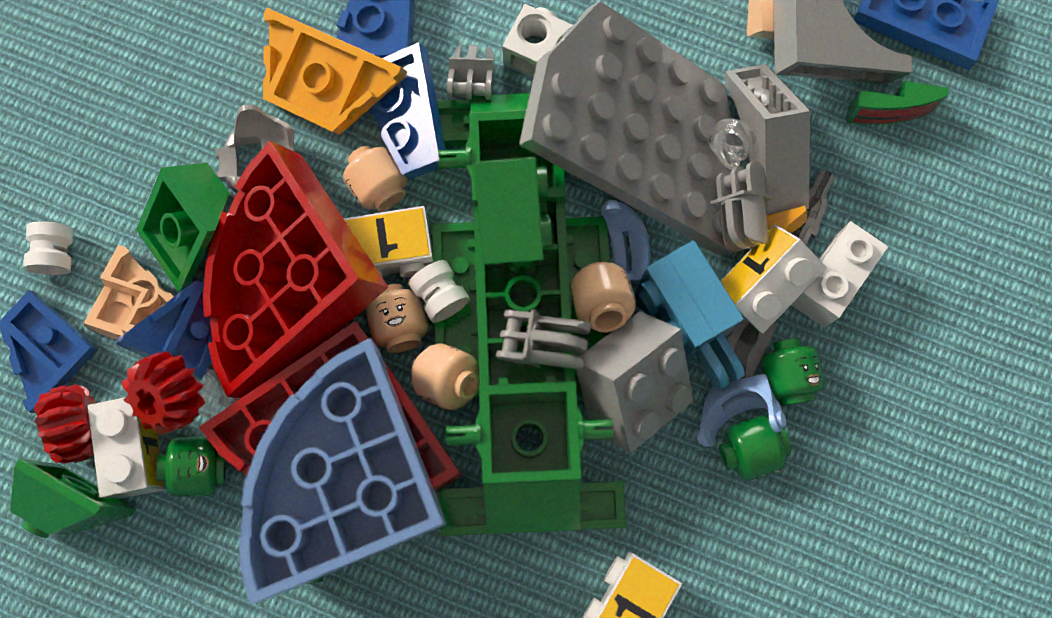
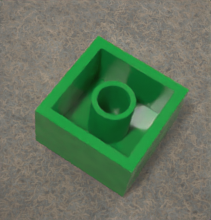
M536 157L474 162L483 264L543 260L542 247H552L550 217H548V214L540 215L539 198L548 197L546 167H536Z

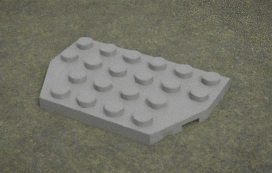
M598 1L588 7L578 18V22L561 36L562 39L553 49L545 53L537 62L519 145L720 256L730 253L725 250L720 206L711 205L710 202L718 199L717 176L723 172L731 174L734 168L742 167L725 84L602 1Z

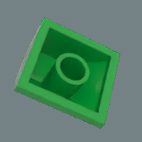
M208 163L162 167L136 228V231L178 292H181L190 285L216 230L221 212L229 196V191Z
M20 458L14 466L10 512L22 518L24 522L21 526L36 536L48 538L49 535L73 534L131 517L136 510L135 507L121 499L100 498L99 489L96 484L61 464Z

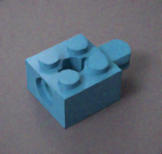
M693 240L647 266L638 286L640 293L636 295L644 313L649 316H655L656 319L681 329L686 360L695 355L716 388L721 390L729 385L727 374L736 381L744 377V367L725 338L744 318L696 242Z

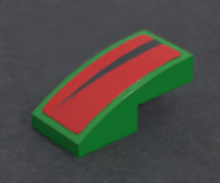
M905 81L894 95L860 90L848 106L846 122L879 125L920 118L932 113L948 96L949 88Z

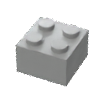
M639 311L621 328L612 331L588 349L586 353L578 357L584 360L583 370L576 369L588 419L602 420L612 418V428L594 430L613 429V439L606 440L629 453H632L647 439L651 438L660 428L693 402L681 329Z

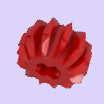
M168 351L155 353L135 362L131 368L127 369V378L121 382L123 389L128 393L123 401L131 405L133 409L132 417H139L145 430L153 428L159 435L167 432L171 433L178 428L182 429L191 424L199 416V409L205 404L204 398L199 393L204 385L197 382L194 377L196 368L188 369L185 366L183 356L173 357Z
M78 384L50 389V392L41 394L39 400L35 403L34 410L37 417L34 422L38 426V437L43 442L44 451L49 453L50 458L56 464L78 463L94 456L88 405L95 404V399L90 396L89 391L84 386L80 387Z

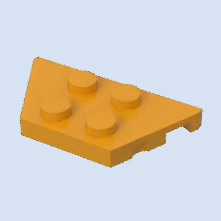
M266 7L264 11V21L269 24V46L263 47V63L266 67V75L263 79V99L338 135L343 133L400 83L408 73L404 68L272 9Z

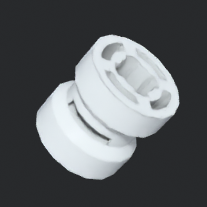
M45 221L27 224L26 240L30 243V249L24 254L23 269L43 275L71 273V257L67 254V249L73 243V228L65 224Z
M446 260L436 261L424 267L409 281V286L414 294L425 301V312L433 323H438L452 317L470 302V297L463 286L456 285L454 282V272Z

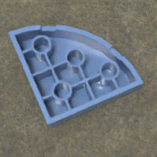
M371 338L336 355L314 372L316 375L309 379L295 395L292 394L278 410L257 446L244 483L241 506L244 507L241 520V537H239L240 568L249 605L272 599L447 525L379 348Z

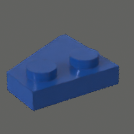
M197 280L121 335L117 339L116 345L144 358L168 351L173 357L183 356L185 366L188 369L196 368L194 373L196 381L203 380L211 361L208 343L213 342L210 318L204 317V283Z
M28 290L0 320V331L3 341L10 348L9 360L14 375L21 377L27 396L23 400V404L30 413H36L34 410L35 403L39 400L41 394L50 392V389L66 385L98 350L39 293Z

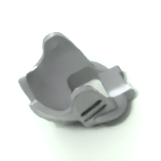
M248 104L239 107L234 131L227 138L224 148H216V158L219 159L217 176L220 181L227 182L231 190L238 193L239 189L234 187L240 178L238 177L237 148L241 145L261 144L263 149L269 141H272L294 151L293 127L274 116L264 113L256 105Z

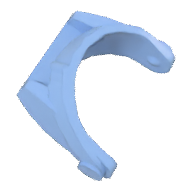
M616 200L606 201L601 206V214L609 229L614 263L623 267L629 276L630 282L640 280L645 268L650 265L651 255L647 230L639 216L628 205ZM627 236H629V240H630L631 256H632V271H630V265H629V256H628V247H627Z
M761 374L731 381L728 386L721 390L715 386L711 387L705 399L700 430H697V439L704 447L713 446L717 431L726 421L742 412L758 408L768 409L769 422L775 433L783 431V428L786 427V418L773 394L766 375Z

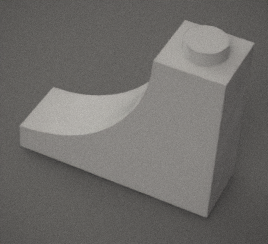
M773 0L775 75L888 84L912 73V56L889 50L870 38L851 17L843 0Z
M766 64L725 71V87L730 93L740 117L749 161H757L762 165L765 172L767 194L774 195L775 197L765 201L767 215L802 206L809 209L810 110Z

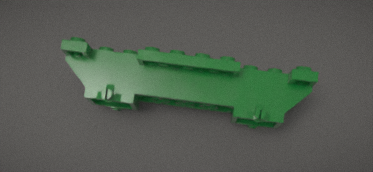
M530 93L492 95L491 101H486L485 96H473L472 100L437 101L445 147L466 146L464 150H438L439 170L467 168V173L472 181L474 222L432 224L433 263L446 260L454 272V282L456 285L463 286L470 297V302L458 313L444 321L435 323L436 344L450 345L470 353L478 361L480 378L478 392L473 397L480 399V411L475 422L476 425L446 426V434L448 436L466 435L446 437L447 447L476 445L482 458V482L484 486L477 488L440 489V507L447 522V525L441 527V536L627 528L624 481L580 483V452L584 440L613 439V429L594 430L612 428L613 423L612 418L583 420L577 406V394L582 392L576 369L540 364L539 368L529 364L508 362L496 358L497 351H502L504 339L500 338V333L502 330H506L508 319L504 318L505 310L523 312L535 310L540 316L579 321L576 317L571 296L570 284L573 277L589 264L595 262L610 263L608 228L604 217L566 218V170L519 145ZM536 157V167H546L548 197L539 198L540 215L548 214V217H550L552 247H542L543 260L483 264L474 162ZM522 322L520 332L527 333L528 323ZM591 328L590 334L587 335L548 330V332L569 334L588 341L587 350L611 333L599 332ZM518 342L516 353L523 354L525 343ZM545 350V352L566 354L575 357H579L581 355L575 353ZM533 427L540 431L543 442L538 449L525 451L518 446L516 437L523 428Z

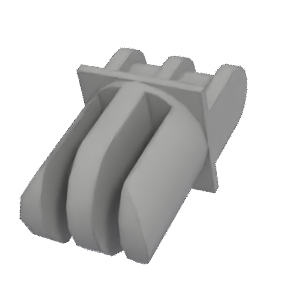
M461 45L455 49L454 57H449L447 99L466 98V100H472L473 96H485L486 101H491L495 54L490 47L486 46L485 59L479 58L478 45H469L468 55L465 58H462Z
M753 161L747 164L746 169L744 167H736L731 171V174L728 172L720 173L716 178L718 199L710 202L711 205L720 206L725 250L732 253L769 243L765 201L775 197L774 195L767 194L765 172L762 165L757 161Z
M505 310L504 318L508 319L506 330H502L500 333V338L504 339L502 351H497L496 353L497 359L529 364L539 368L540 364L583 370V359L572 355L545 352V350L583 354L587 351L588 341L569 334L548 332V330L587 335L590 334L591 322L540 316L535 310H531V312ZM522 322L528 323L527 333L520 332ZM518 342L525 343L523 354L516 353Z

